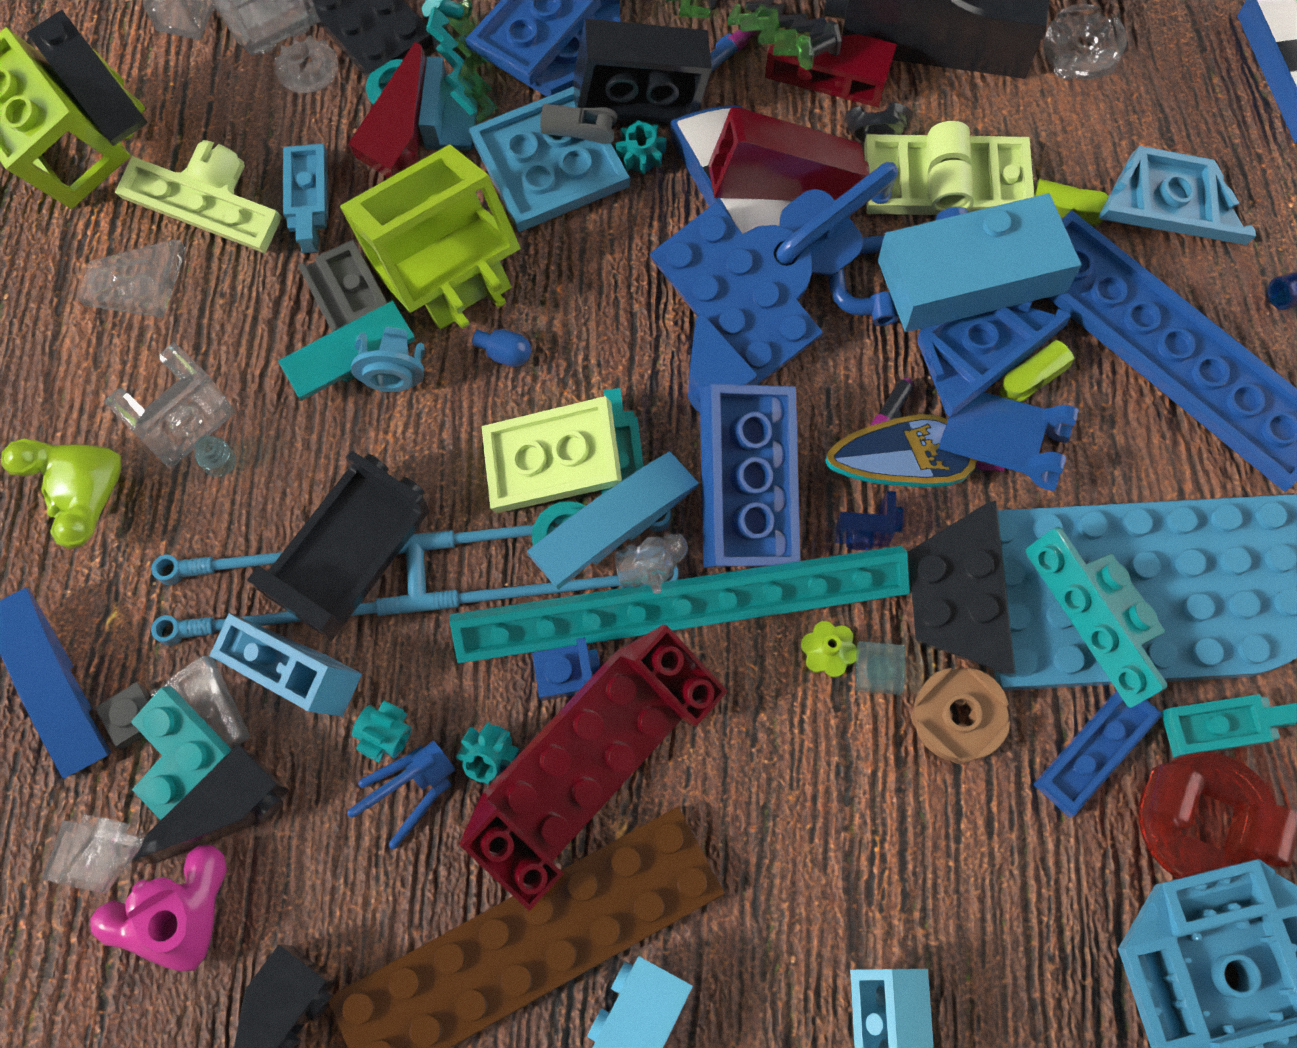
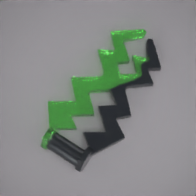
M774 0L745 2L746 10L755 11L754 13L741 14V4H736L727 19L728 25H740L741 32L762 30L758 37V45L776 44L773 48L774 55L797 56L801 67L806 70L812 69L814 57L826 51L834 56L840 54L842 39L838 23L833 21L826 22L825 17L808 20L807 14L784 15L786 3L775 4ZM791 26V30H779L780 28ZM811 32L810 38L805 35L796 38L797 33Z

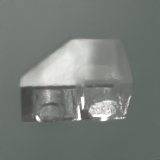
M83 814L80 823L63 820L42 879L106 894L140 850L144 838L128 835L127 831L130 824Z

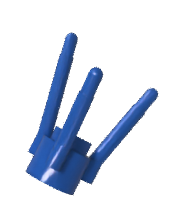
M434 740L424 748L420 745L408 755L362 778L358 783L359 787L365 788L406 768L404 772L351 807L347 812L351 818L369 809L411 779H414L421 790H424L429 785L432 787L390 841L389 847L391 849H396L438 796L452 786L446 777L456 769Z

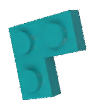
M172 686L161 687L131 721L162 755L132 790L161 820L232 751Z

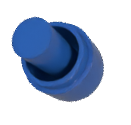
M495 329L492 333L476 330L472 338L473 346L485 349L487 357L492 358L494 362L506 366H522L531 355V345L527 338L506 329Z

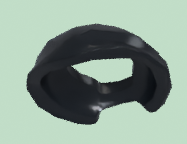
M891 102L887 109L881 112H864L861 106H856L845 114L844 121L850 133L856 139L865 142L866 134L901 135L910 125L913 112L910 108L898 102Z

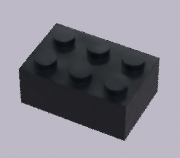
M585 19L573 76L575 107H606L614 110L617 113V119L640 120L659 123H671V120L697 112L712 70L708 30Z

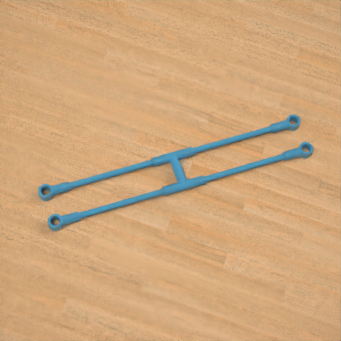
M669 510L665 513L666 517L664 520L654 522L648 528L656 532L665 530L671 521V511ZM534 524L454 533L453 530L413 534L398 553H406L408 595L377 598L375 602L362 603L351 616L377 613L378 616L458 608L460 604L617 586H621V588L665 582L659 580L656 576L661 570H669L673 574L672 579L669 581L678 580V569L673 562L662 560L658 561L653 568L620 571L619 575L570 580L559 590L552 583H542L458 593V590L426 593L424 551L454 548L455 544L532 536ZM282 552L223 559L204 557L177 560L171 555H162L155 559L151 570L154 577L161 583L174 585L180 582L183 577L214 574L216 570L274 564ZM174 564L172 573L163 576L164 568L167 565ZM289 612L241 617L259 626L302 622ZM164 615L158 617L153 622L151 633L160 643L166 646H173L178 644L182 638L214 635L216 631H221L226 619L215 620L213 617L176 620L172 616ZM173 624V632L167 637H162L163 629L167 625Z

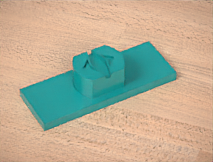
M393 300L278 360L300 401L340 380L348 382L355 378L351 372L352 360L358 355V350H355V341L360 333L363 332L367 335L368 351L379 350L385 327L406 330L407 345L416 340Z

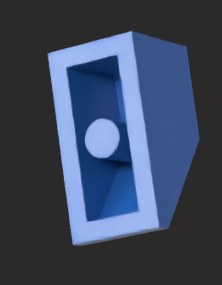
M704 314L698 316L695 322L687 393L689 401L700 413V389L710 384L756 385L758 377L754 370Z

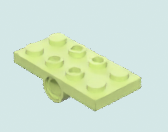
M959 121L941 122L933 126L928 135L866 134L864 154L865 161L869 164L870 173L885 162H893L898 168V174L891 190V198L884 204H877L872 200L866 203L867 214L937 215L939 212L951 207H964L969 212L1034 197L1030 137L970 136L969 127Z

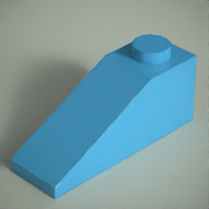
M230 613L209 655L306 711L340 717L344 716L362 676L360 672L321 652Z

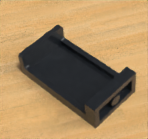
M352 450L345 457L350 464L348 470L271 568L267 571L258 565L247 579L262 595L331 642L430 512L423 497L425 491L418 484L407 477H402L400 481L387 473L389 468L378 458L369 453L363 458Z

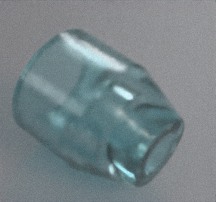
M203 436L195 444V460L208 475L221 477L228 474L234 468L236 455L224 439L215 436Z

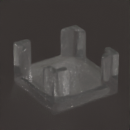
M175 342L159 354V359L179 380L148 407L143 409L123 388L117 389L103 401L169 469H172L236 413L210 376Z

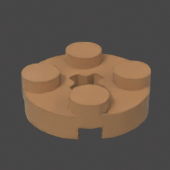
M959 668L943 669L931 676L917 693L911 715L912 723L916 727L917 734L924 745L937 756L956 764H966L971 761L981 760L994 752L1004 742L1010 726L1007 710L1009 704L1005 692L992 677L972 668H967L966 670ZM952 704L958 708L964 704L970 707L972 710L968 715L972 721L970 726L964 723L957 725L952 721L953 713L950 710Z

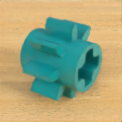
M637 120L628 129H620L621 141L616 143V153L619 158H624V168L626 171L632 169L644 175L654 165L656 167L662 166V154L666 152V138L658 137V125L651 126L648 123Z
M385 700L379 709L371 705L365 707L357 718L352 730V737L360 740L356 750L378 763L382 761L385 754L396 758L407 744L412 731V727L404 723L407 713Z
M487 722L480 732L472 727L468 729L461 740L463 745L458 751L456 759L463 761V769L467 776L477 782H484L489 785L496 775L499 776L511 764L520 750L512 746V738L509 731Z

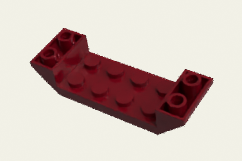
M663 624L615 652L481 794L459 842L460 847L530 912L564 874L553 863L555 858L681 720L697 726L724 697L728 690L667 625Z

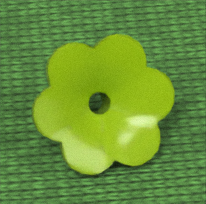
M821 621L815 625L813 633L806 634L803 637L801 649L807 655L806 666L813 673L825 672L828 676L837 678L844 674L847 665L856 662L858 649L852 643L853 633L850 628L843 625L835 627L828 621ZM828 643H833L835 647H830Z

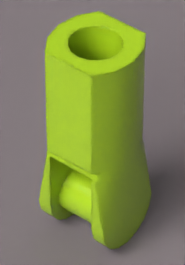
M1043 179L1038 180L1034 189V197L1050 193L1060 217L1064 218L1072 210L1091 226H1097L1102 223L1103 220L1100 219V212L1109 197L1106 193L1078 189Z
M1058 340L1053 341L1026 360L1025 363L1005 375L999 396L1018 402L1025 401L1038 388L1041 389L1071 367L1074 360L1072 352L1062 342Z

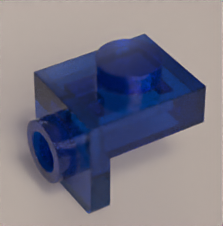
M886 491L880 505V515L841 512L835 526V543L846 544L847 548L858 551L870 550L873 546L888 547L895 533H901L903 526V506H896V491Z

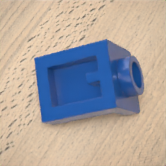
M585 637L576 639L577 645L532 653L540 701L575 695L600 669L597 649L588 650Z

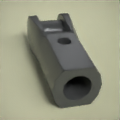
M543 104L540 121L541 133L575 137L600 144H608L614 139V131L611 127L617 122L618 116L614 110L606 107L577 108Z

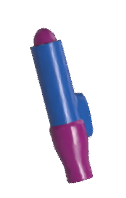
M748 23L742 29L723 36L716 43V49L710 53L711 73L732 55L745 47L748 41L757 34L754 24Z

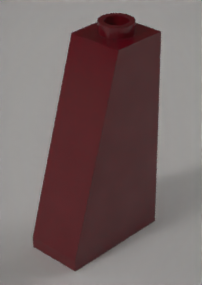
M740 107L730 108L708 163L714 198L795 200L808 190L818 189L825 191L834 200H837L870 174L869 164L864 160L859 142Z

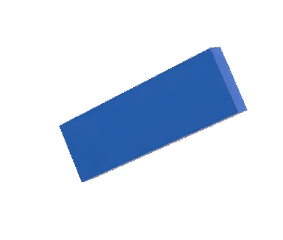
M1116 690L1037 778L1033 785L1069 818L1075 816L1163 713L1147 699L1130 708Z

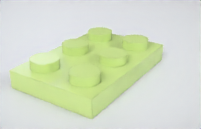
M606 396L482 426L490 509L496 513L611 488L622 481L612 405Z

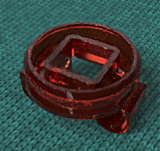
M1201 752L1188 754L1167 764H1161L1152 768L1150 778L1140 797L1138 816L1143 840L1155 860L1167 872L1178 879L1257 859L1278 869L1291 867L1297 844V812L1276 805L1272 793L1263 780L1248 766L1236 759L1222 754ZM1201 794L1234 807L1224 850L1181 833L1182 830L1192 828Z

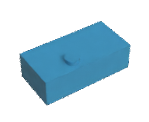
M1050 193L886 232L878 258L879 266L905 332L1067 293L1082 265Z

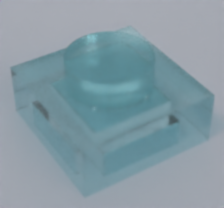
M859 641L856 645L854 691L901 695L904 692L906 645Z

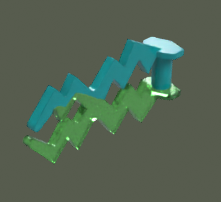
M426 0L422 6L423 15L429 17L426 30L441 42L436 49L454 69L444 78L454 88L450 95L470 116L477 112V109L469 100V97L472 96L483 107L477 116V120L482 122L498 107L486 95L493 89L476 72V69L484 65L487 60L467 48L466 38L476 28L469 20L473 10L471 0H463L459 3L451 0ZM449 23L450 26H453L461 34L455 39L443 28ZM458 47L467 58L463 60L453 49ZM462 79H465L473 88L470 89Z

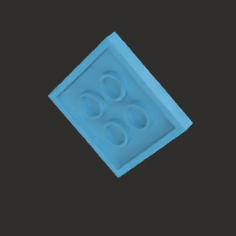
M574 86L469 128L470 137L518 232L630 187V177L611 143L600 144L581 138L541 133L540 121L543 104L575 107Z

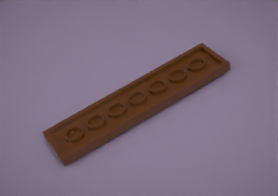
M679 806L563 868L561 871L564 874L530 912L512 896L332 994L334 997L329 1004L348 1048H451L723 896L725 892Z

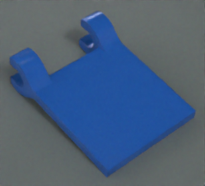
M982 392L954 416L949 417L938 449L1024 473L1040 488L1055 491L1065 465L1066 456L1057 452L1039 454L1043 437L1046 432L1051 439L1068 443L1079 409L1070 405H1058L1044 409Z

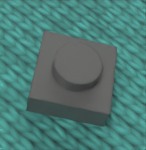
M138 682L95 707L115 746L121 749L144 737L131 723L133 718L151 699L145 687Z

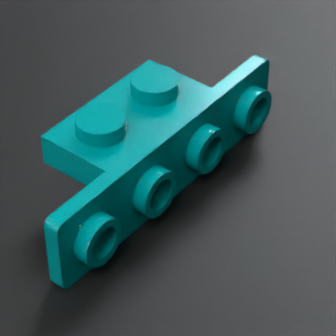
M1061 527L1051 529L1027 547L1025 550L1027 556L1126 705L1132 708L1166 689V681L1142 647V645L1152 641L1166 631L1158 621L1154 609L1144 601L1131 582L1128 571L1118 563L1113 554L1111 553L1086 564Z

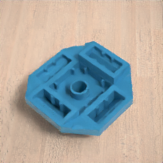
M1259 859L1155 884L1118 947L1150 1047L1297 1048V885L1276 874L1274 869ZM1228 963H1231L1236 968L1239 976L1238 984L1234 989L1229 987L1224 976Z

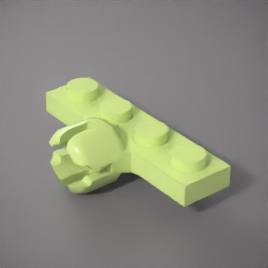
M203 140L197 145L187 168L182 172H173L134 156L131 157L115 191L122 199L266 254L282 216L274 209L234 195L235 186L245 167L244 161L238 158L235 152L220 144L212 149L214 142Z

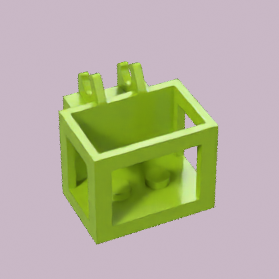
M5 27L0 32V162L11 173L68 208L73 209L129 159L131 155L121 142L112 146L43 54L9 28ZM93 49L140 113H143L145 110L144 105L122 87L124 80L120 74L112 69L102 56ZM67 131L103 155L99 161L70 187L60 181L42 156ZM132 133L131 135H129V136L126 137L125 139H130V138H132V136H133L134 133Z
M449 144L340 205L376 275L410 313L425 305L434 323L440 330L454 321L464 329L470 323L462 311L487 296L498 308L506 304L501 294L512 287L500 261L520 250L521 247L489 175ZM482 190L492 215L482 207L476 191Z

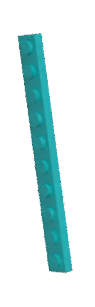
M897 546L450 614L449 622L457 663H465L577 645L576 639L584 637L588 644L646 635L663 624L673 631L910 594L908 557L904 547Z

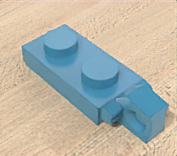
M324 143L283 147V215L289 232L296 231V242H299L302 253L319 252L318 229H326L327 220H329L328 152Z

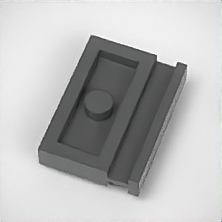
M354 240L316 256V261L308 265L304 263L298 265L332 332L387 304Z

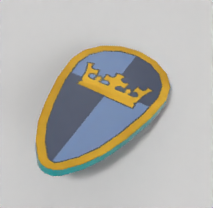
M926 414L895 418L851 433L837 442L828 451L825 459L827 466L831 470L849 478L869 483L909 487H942L963 482L973 473L977 460L938 449L948 419Z

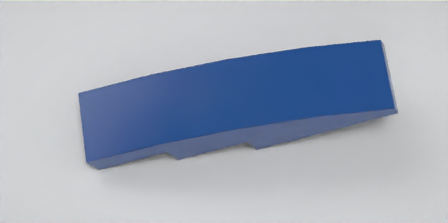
M29 587L0 600V655L42 742L62 778L65 779L108 756L111 750L89 714L92 707L70 671L74 667Z

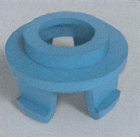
M385 327L379 350L368 351L367 335L362 332L357 336L355 350H358V355L352 360L351 372L355 378L366 386L383 392H400L414 387L423 381L424 366L421 363V359L425 355V347L423 343H418L413 355L409 356L406 330Z

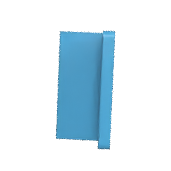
M427 57L419 116V128L425 149H442L450 144L457 150H472L474 143L470 137L469 128L476 125L477 112L470 116L450 95L454 88L444 80L447 72L443 57ZM458 78L465 87V96L469 98L477 109L480 89L478 79Z

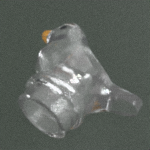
M668 534L662 538L649 537L638 547L628 545L626 549L617 550L615 562L620 584L623 587L632 585L634 588H637L644 583L651 586L654 594L661 593V584L672 575L676 564L687 556L688 546L685 537L682 534Z

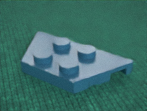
M1138 146L1130 155L1100 212V219L1243 245H1247L1256 237L1254 227L1252 225L1243 227L1235 213L1234 208L1239 204V201L1232 189L1225 184L1224 175L1215 160L1144 146Z

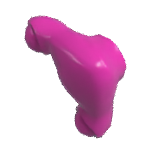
M198 845L186 856L184 865L185 884H177L168 878L138 881L133 886L132 893L126 899L125 904L112 900L96 909L90 919L91 933L106 946L128 950L165 968L177 971H195L206 957L214 925L215 900L227 871L224 855L214 845Z

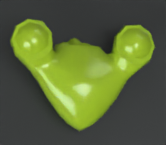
M20 439L11 442L2 451L1 466L10 475L30 476L38 473L43 475L41 490L48 507L47 515L55 517L50 533L56 544L71 550L83 547L93 537L100 514L119 479L122 469L121 455L109 448L96 445H51L36 440Z

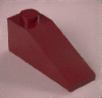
M860 34L841 36L842 43L839 55L834 56L826 51L810 60L805 57L802 50L803 44L809 41L773 45L769 47L767 54L765 78L879 108L897 44Z
M414 42L348 143L357 159L388 178L414 165L418 159L417 151L420 138L419 116L426 58L422 46Z

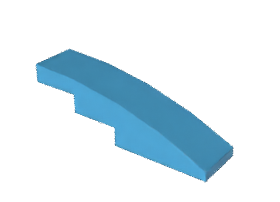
M669 451L639 469L571 516L527 550L528 556L559 590L591 563L594 565L598 564L627 539L630 542L695 490L699 483Z

